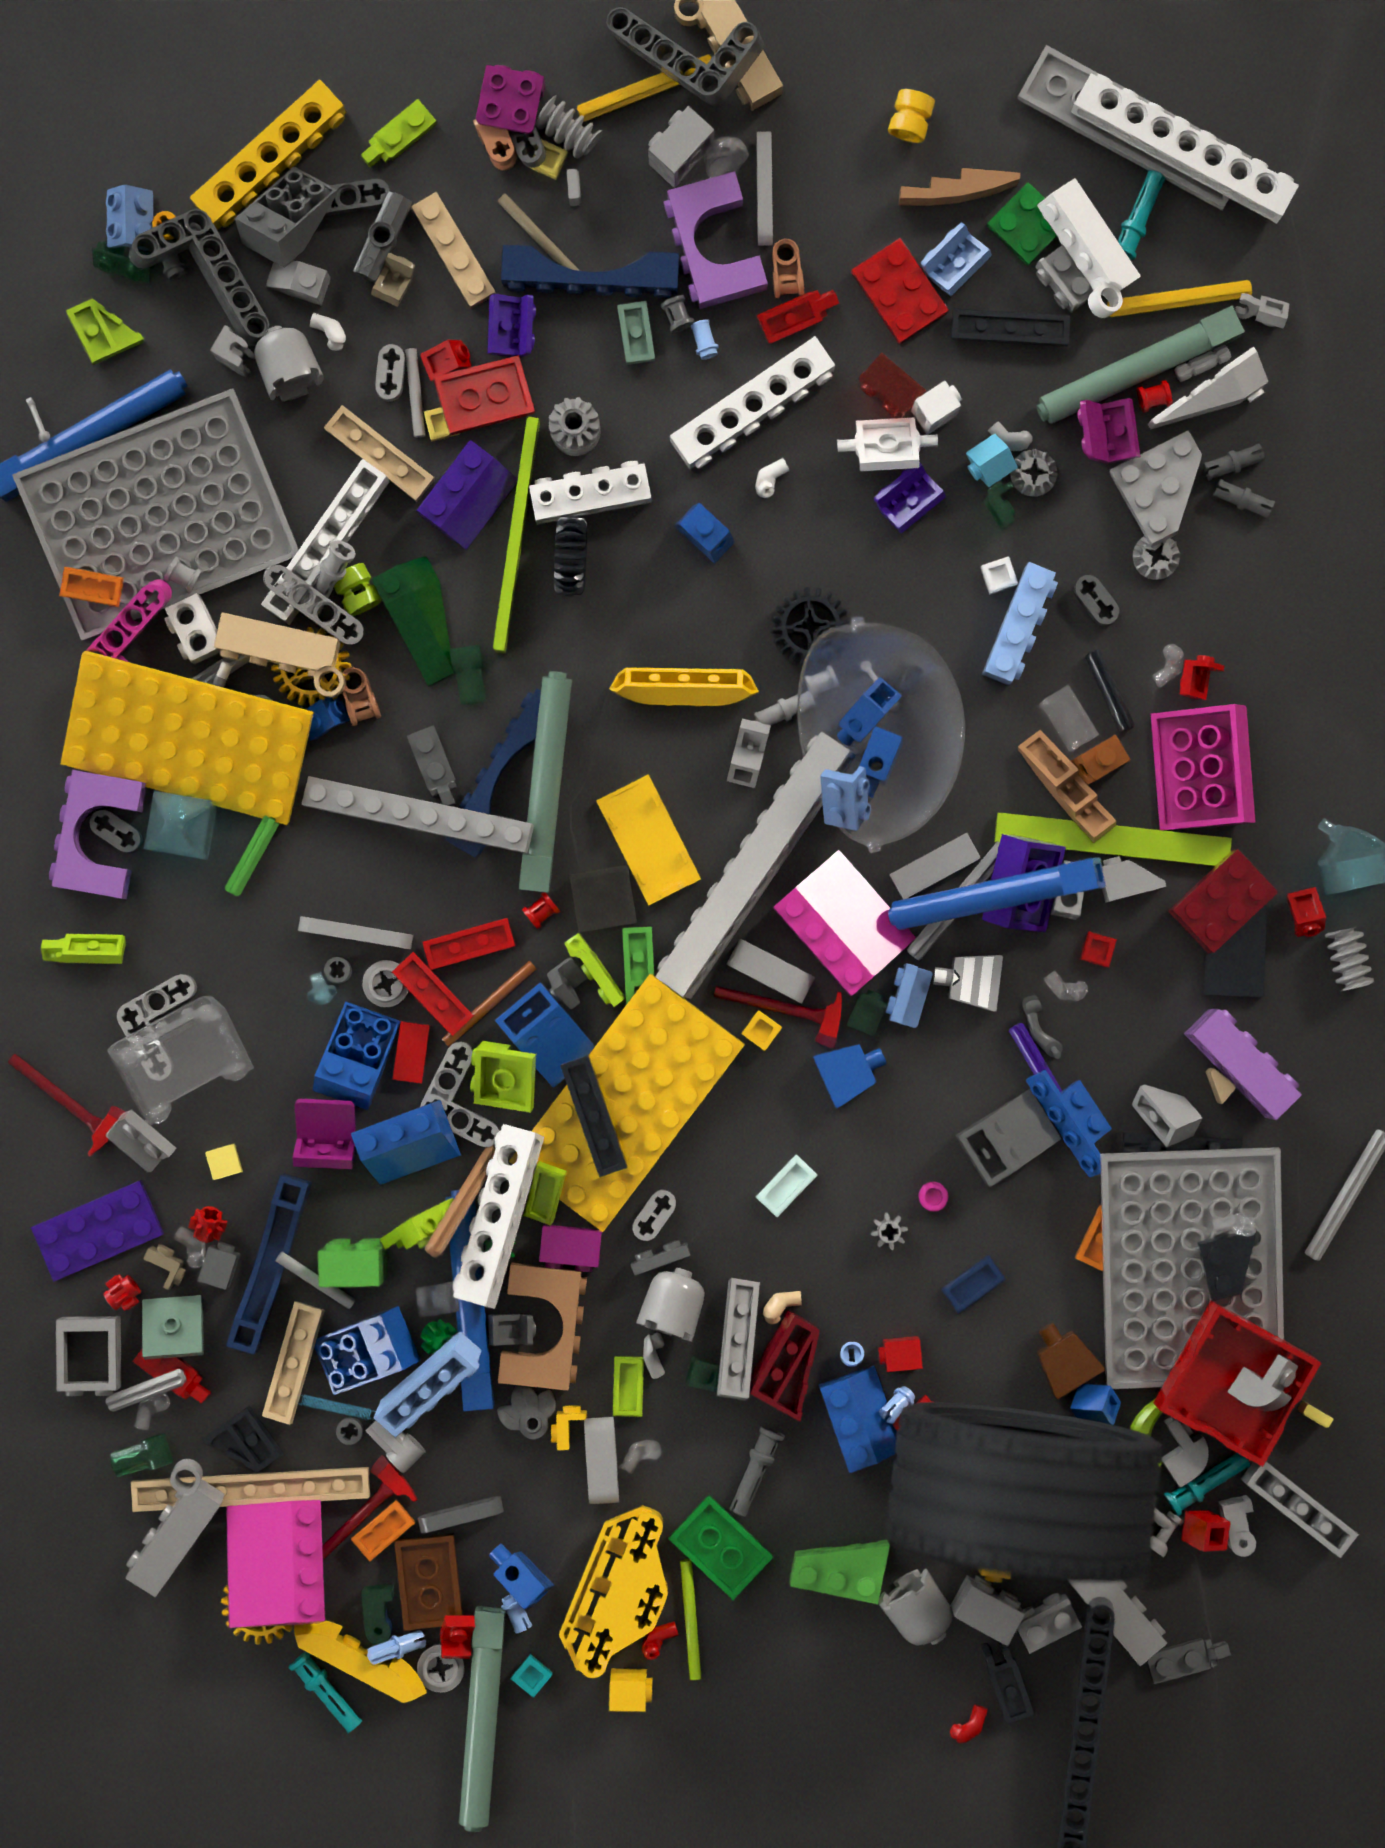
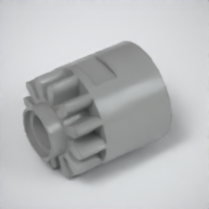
M580 397L571 400L565 398L564 402L554 405V410L549 415V430L552 441L564 454L581 456L590 452L597 445L601 433L598 413L590 402L582 401ZM572 422H579L580 424H582L580 428L576 430H571L567 428L568 425Z

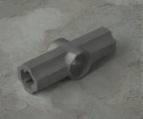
M388 191L375 223L369 228L368 239L355 265L354 274L369 282L375 283L384 268L388 253H391L396 247L397 237L411 208L412 201L398 193ZM388 232L390 238L385 243H378L375 241L377 234Z

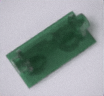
M105 240L104 242L99 241L96 248H92L94 267L106 273L112 272L125 276L132 281L150 283V269H153L155 265L148 268L136 267L130 261L129 254L128 257L123 256L126 246L109 248L107 240ZM139 251L143 255H150V253Z

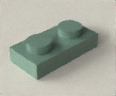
M646 301L617 305L626 365L655 361Z

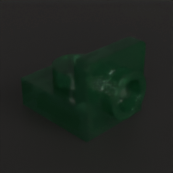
M1011 481L1005 485L999 482L986 491L988 496L983 501L1002 531L1011 526L1015 521L1013 517L1015 511L1008 500L1003 501L1001 499L1002 496L1010 492L1014 487Z
M869 989L866 994L859 993L846 1025L874 1036L883 1013L888 1006V1003L883 1002L884 996Z

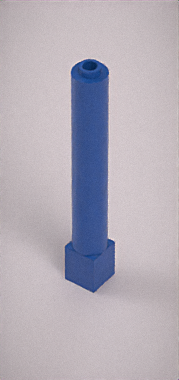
M169 369L53 436L47 442L41 443L19 457L14 455L0 463V498L7 502L20 495L12 474L120 433L185 396L184 389L188 385L180 371L174 374L172 369Z
M1090 858L1052 868L894 901L892 908L888 910L889 920L898 930L1105 888L1106 884L1101 859Z
M451 1190V1196L445 1197V1201L452 1197L454 1199L459 1190ZM475 1199L449 1241L453 1282L456 1275L460 1274L463 1264L461 1261L462 1251L470 1240V1223L473 1217L477 1216ZM481 1266L475 1272L477 1281L482 1279ZM454 1298L457 1333L461 1331L482 1350L478 1360L480 1364L473 1375L465 1377L461 1381L463 1411L493 1409L495 1402L492 1370L490 1369L485 1306Z

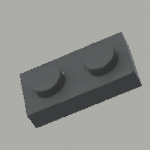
M676 1240L663 1245L664 1251L653 1254L652 1250H648L635 1255L636 1260L631 1262L634 1275L691 1256L687 1242L680 1244V1241Z

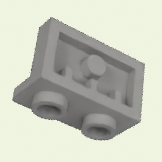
M1064 245L1060 246L1045 259L1042 258L1038 261L1036 275L1043 285L1047 286L1049 284L1056 293L1054 298L1062 309L1067 308L1072 313L1088 301L1089 295L1093 292L1092 287L1081 270L1078 269Z
M133 1110L123 1113L106 1133V1137L147 1172H152L162 1159L170 1157L176 1149L173 1144Z
M1055 1593L1043 1600L1044 1604L1035 1609L1032 1606L1022 1609L1025 1615L1017 1630L1029 1654L1082 1628L1065 1593L1062 1595Z

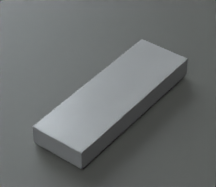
M965 833L889 874L903 900L979 860L981 857L968 833Z

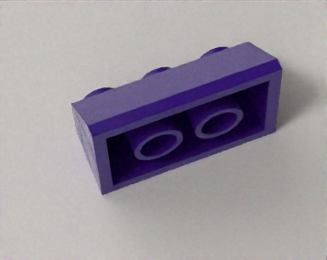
M470 440L417 511L422 518L467 550L516 486L518 479L493 456Z
M1002 834L991 880L1062 865L1066 847L1026 837ZM1054 898L984 912L982 920L1009 929L1046 932Z

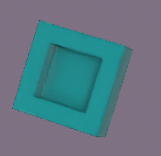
M529 1654L511 1676V1680L534 1698L552 1676L553 1672Z

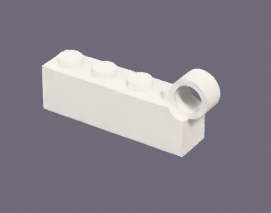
M1076 178L1051 193L1037 206L1062 245H1064L1075 261L1078 269L1081 270L1091 285L1093 292L1088 298L1090 310L1097 317L1107 318L1122 306L1123 299L1120 291L1141 276ZM1101 295L1108 300L1110 307L1103 303Z

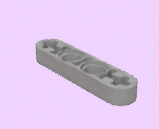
M756 132L758 246H772L771 132Z
M272 565L265 570L263 574L265 586L341 642L355 644L361 640L363 627L357 619L289 569L281 565ZM281 570L283 572L282 579L288 583H291L292 578L296 580V583L289 588L287 596L282 593L287 588L278 583L275 586L271 584L273 579L270 577V574L272 572L278 573ZM304 587L309 591V600L305 604H297L294 601L293 593L297 588ZM323 605H329L333 609V617L328 622L320 621L317 616L318 609ZM340 613L344 615V618L340 620L342 623L348 626L354 623L355 627L353 630L356 632L354 637L348 636L345 639L343 637L345 631L337 625L334 631L330 628L338 621Z
M300 916L298 931L411 949L413 935L303 916Z

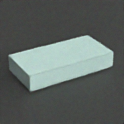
M796 1154L759 1192L756 1198L778 1217L813 1181L817 1174Z

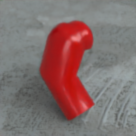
M675 1621L656 1626L650 1633L646 1634L642 1642V1652L646 1659H657L660 1655L659 1650L663 1641L679 1636Z
M974 1704L969 1721L964 1725L954 1724L951 1727V1738L957 1740L958 1743H966L978 1736L982 1731L988 1709Z

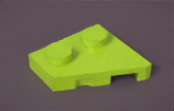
M93 298L66 310V314L92 365L144 342V338L140 333L134 332L120 318L106 311L104 306Z

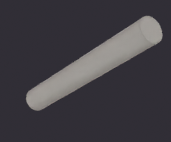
M410 348L405 350L413 433L415 438H420L426 435L417 349Z
M284 1252L278 1255L277 1263L348 1309L352 1307L355 1302L353 1297L337 1287H319V1276Z

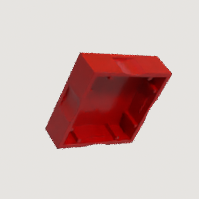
M1211 1300L1153 1404L1165 1414L1197 1431L1217 1438L1227 1448L1263 1467L1284 1430L1290 1412L1303 1397L1321 1362L1314 1356ZM1278 1355L1298 1365L1293 1382L1283 1390L1292 1398L1280 1409L1261 1411L1241 1402L1228 1393L1243 1367L1264 1378Z

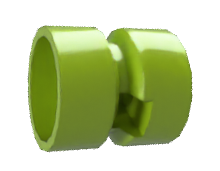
M358 563L346 568L344 578L337 581L334 586L336 593L343 595L342 604L346 612L351 616L364 613L382 602V598L375 585L369 583L371 576L364 563ZM362 589L363 592L354 595L353 592Z

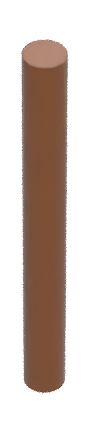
M529 960L471 1012L474 1017L456 1034L451 1036L447 1033L441 1039L450 1047L535 972L537 968Z

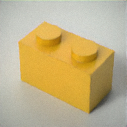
M611 1668L609 1711L646 1712V1703H652V1678H647V1669Z

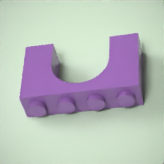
M735 171L667 190L668 200L663 201L667 217H673L676 228L671 229L675 245L682 246L684 256L680 257V262L684 274L689 273L692 284L688 285L692 302L698 301L699 308L703 309L767 290L768 283L760 255L731 264H715L705 259L699 253L694 242L695 232L706 218L743 207V197Z
M72 770V776H68L65 783V793H68L67 804L62 805L59 820L63 822L61 834H57L54 844V850L58 851L56 863L51 864L49 871V880H53L52 886L127 899L132 870L100 865L91 861L81 849L79 831L85 818L93 811L101 808L110 807L142 813L147 789L144 782Z

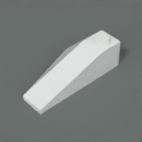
M1252 347L1222 368L1214 376V379L1204 381L1191 392V395L1182 397L1148 423L1149 428L1154 429L1234 406L1246 399L1251 403L1265 393L1262 388L1268 383V379L1256 349Z

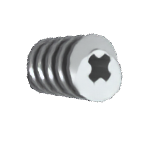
M555 95L542 108L536 122V127L541 130L546 128L545 133L548 137L555 135L554 140L557 144L564 142V149L566 151L574 149L573 156L575 158L587 155L597 144L603 131L599 130L592 134L591 131L594 124L591 122L583 127L584 116L581 115L574 120L575 109L572 108L565 113L563 110L566 102L562 101L556 106L554 103L557 95Z
M1354 928L1325 934V938L1335 939L1327 947L1331 950H1337V953L1330 957V960L1340 962V965L1333 969V972L1342 973L1343 975L1335 980L1336 984L1345 985V988L1340 991L1368 986L1374 982V978L1364 976L1372 970L1370 966L1362 965L1363 962L1369 959V955L1359 954L1361 950L1366 948V944L1356 941L1363 937L1364 933L1354 931Z

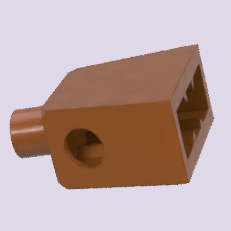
M1114 735L1071 760V762L1078 768V775L1089 785L1131 759L1117 735Z

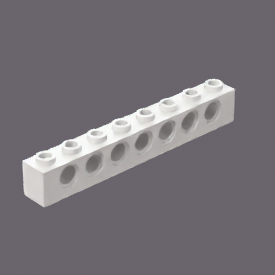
M1090 74L1073 105L1071 113L1267 219L1278 223L1299 186L1294 183V179L1291 176L1282 172L1278 174L1268 169V165L1265 162L1256 158L1252 160L1242 155V151L1233 145H1223L1216 141V137L1210 132L1204 130L1197 131L1190 127V123L1184 118L1178 116L1173 118L1164 113V109L1158 104L1152 102L1147 104L1138 99L1139 96L1132 90L1126 88L1121 90L1112 85L1113 82L1106 76ZM1101 100H1112L1115 108L1111 110L1105 109L1101 104ZM1127 114H1138L1141 122L1137 124L1131 123L1127 118ZM1162 127L1165 129L1167 136L1163 138L1157 137L1153 132V128ZM1188 141L1192 145L1193 150L1189 152L1183 151L1179 147V142ZM1205 155H1214L1218 159V165H1209L1205 161ZM1231 169H1240L1244 174V179H1235L1231 175ZM1257 183H1266L1270 188V193H1261L1257 189Z

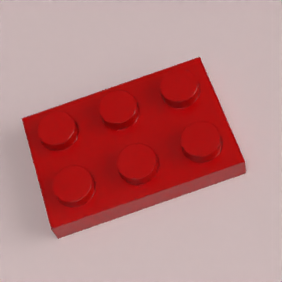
M901 238L851 270L852 275L899 345L949 311Z
M519 355L435 376L433 379L449 436L532 415L535 412Z

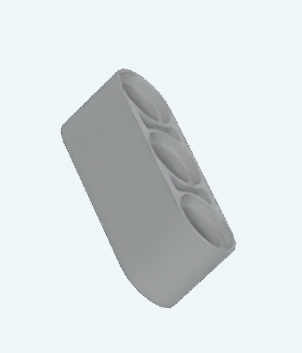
M742 939L738 940L726 964L801 1004L815 979L814 976Z
M614 1417L587 1418L584 1420L589 1504L619 1503Z

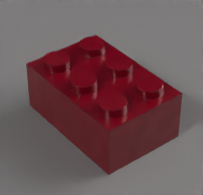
M1235 849L1176 902L1168 912L1210 954L1217 951L1267 904L1278 891L1238 849Z

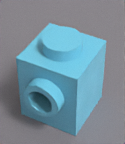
M993 434L966 452L971 463L967 466L971 475L976 481L981 479L988 487L1018 468L1009 447L996 434Z

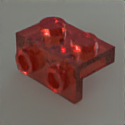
M882 352L868 369L861 373L858 379L861 383L860 389L869 397L873 398L876 396L883 402L882 407L893 417L898 415L904 418L913 407L915 400L926 392L921 385Z

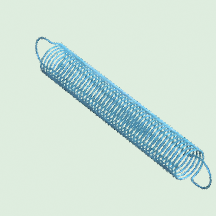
M303 1396L307 1407L310 1406L312 1408L313 1406L315 1409L316 1406L317 1409L319 1407L320 1410L323 1409L324 1411L325 1409L328 1411V1407L330 1412L332 1410L334 1413L335 1410L337 1413L338 1410L339 1414L342 1413L344 1415L345 1413L346 1416V1411L349 1416L350 1411L352 1417L353 1414L355 1417L357 1414L358 1418H360L357 1413L358 1410L362 1419L363 1417L365 1420L366 1417L368 1420L370 1418L369 1411L371 1413V1409H366L365 1407L360 1408L359 1406L347 1405L346 1403L334 1402L333 1400L328 1401L327 1399L315 1398L314 1396Z

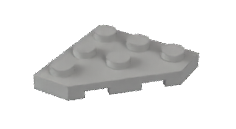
M1189 431L1140 454L1141 457L1130 459L1110 470L1114 483L1151 547L1177 535L1202 459V453Z

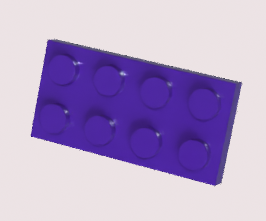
M142 1180L31 1227L53 1281L164 1235Z

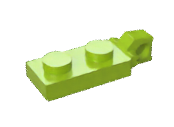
M419 99L415 100L373 135L368 141L371 146L361 154L362 159L370 168L381 159L385 163L390 159L393 161L436 126L437 121Z
M580 933L564 943L570 956L578 957L584 963L581 969L590 981L592 979L596 980L600 986V989L597 991L607 1005L611 1003L615 1007L626 1000L625 995Z
M66 934L65 938L59 940H42V959L60 963L122 964L126 940L123 935Z

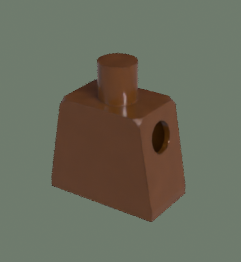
M1050 1323L1038 1331L1046 1346L1039 1349L1036 1353L1050 1389L1057 1399L1105 1371L1103 1365L1073 1331H1069L1061 1336L1054 1323Z

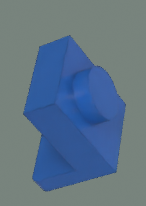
M328 697L324 700L321 699L305 709L314 712L308 736L310 741L318 739L336 726L350 721L346 706L339 697L335 700Z

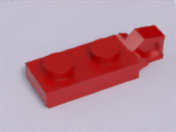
M816 290L757 315L765 338L770 344L823 321L822 318L827 316L826 309L840 303L833 290L821 295Z
M141 1349L132 1361L154 1378L177 1369L183 1370L187 1379L186 1383L171 1391L186 1400L189 1396H192L202 1404L211 1393V1391L200 1384L203 1377L198 1374L199 1371L180 1357L144 1360Z

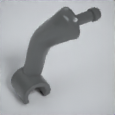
M1036 995L1025 997L1022 1000V1005L1027 1017L1031 1038L1047 1055L1056 1059L1060 1058L1062 1044L1044 1033L1039 1026L1036 1012L1042 1011V1007Z

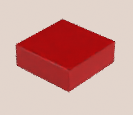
M1088 931L1080 960L1109 968L1117 939Z

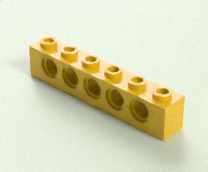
M319 79L191 195V201L197 209L207 213L217 230L222 226L224 228L229 226L237 217L236 213L243 207L247 208L258 198L257 194L265 187L270 188L280 178L279 174L287 167L289 169L294 167L301 160V154L308 148H315L322 141V135L330 128H337L344 121V115L347 113L344 105ZM311 113L321 114L320 120L316 123L306 121ZM296 132L299 134V138L294 143H288L285 141L287 134ZM268 152L278 153L276 160L271 163L264 162L263 158ZM248 171L256 173L253 181H242L244 173ZM225 191L234 192V197L229 202L220 201V197Z

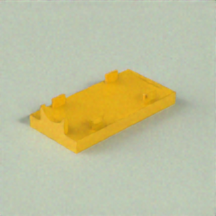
M649 774L596 800L649 906L701 880Z

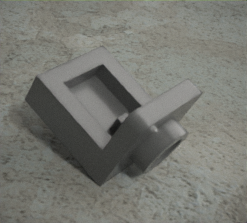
M568 957L548 972L547 976L552 986L549 991L559 1004L564 1002L572 1009L580 1003L574 988L584 982L587 976L571 957Z
M523 1313L488 1315L489 1345H533L536 1325L532 1315Z

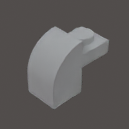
M742 719L727 777L728 782L755 788L770 725Z
M1278 1355L1264 1378L1243 1367L1228 1393L1241 1402L1261 1411L1280 1409L1292 1398L1283 1390L1293 1382L1298 1365Z
M1170 1416L1163 1422L1179 1446L1163 1456L1161 1461L1174 1482L1181 1488L1199 1476L1204 1470L1208 1461V1446L1205 1438L1200 1433L1190 1438L1189 1436L1193 1434L1191 1428Z

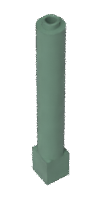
M1230 306L1200 320L1198 324L1039 397L1040 404L1036 405L1037 411L1042 421L1048 420L1050 424H1053L1077 413L1078 409H1080V401L1090 400L1098 403L1207 351H1213L1219 346L1235 341L1245 331L1233 306Z
M549 671V676L542 677L527 823H532L534 829L528 854L523 853L519 883V889L548 893L551 885L554 841L572 680L566 678L567 673Z
M477 1606L475 1609L459 1824L465 1826L464 1829L469 1832H480L482 1827L489 1825L502 1647L506 1610H502L500 1607Z

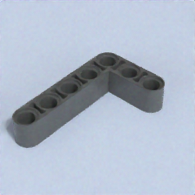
M623 7L613 9L608 14L606 21L609 30L618 42L712 106L720 105L728 98L764 48L763 38L756 26L750 22H742L732 30L708 64H705L628 9ZM622 22H628L625 28L617 29ZM754 36L750 43L742 44L746 37ZM650 37L649 42L640 45L643 38ZM673 52L670 59L662 61L665 54ZM736 60L732 67L724 68L728 61ZM695 68L692 75L684 76L688 69ZM718 84L714 91L707 92L710 85Z
M200 209L190 210L135 237L129 251V258L133 265L138 268H148L189 249L237 335L243 338L248 346L254 347L267 334L270 325L269 321L206 212ZM188 223H197L201 226L202 230L194 231ZM163 235H172L177 242L169 243L163 238ZM137 247H146L150 250L151 254L143 255L138 251ZM211 248L216 252L217 256L210 257L204 253L203 249ZM222 273L228 275L231 279V282L226 283L221 281L218 277V274ZM233 300H242L246 308L236 307ZM247 325L257 326L261 333L253 334L249 331Z

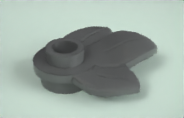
M516 1385L512 1392V1405L499 1407L497 1409L498 1416L509 1430L521 1431L526 1438L531 1440L540 1439L548 1431V1419L556 1408L555 1397L551 1390H546L537 1395L530 1386ZM532 1419H537L538 1427L531 1430L529 1422Z

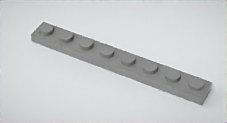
M310 776L307 779L301 804L305 807L528 854L534 829L532 823Z

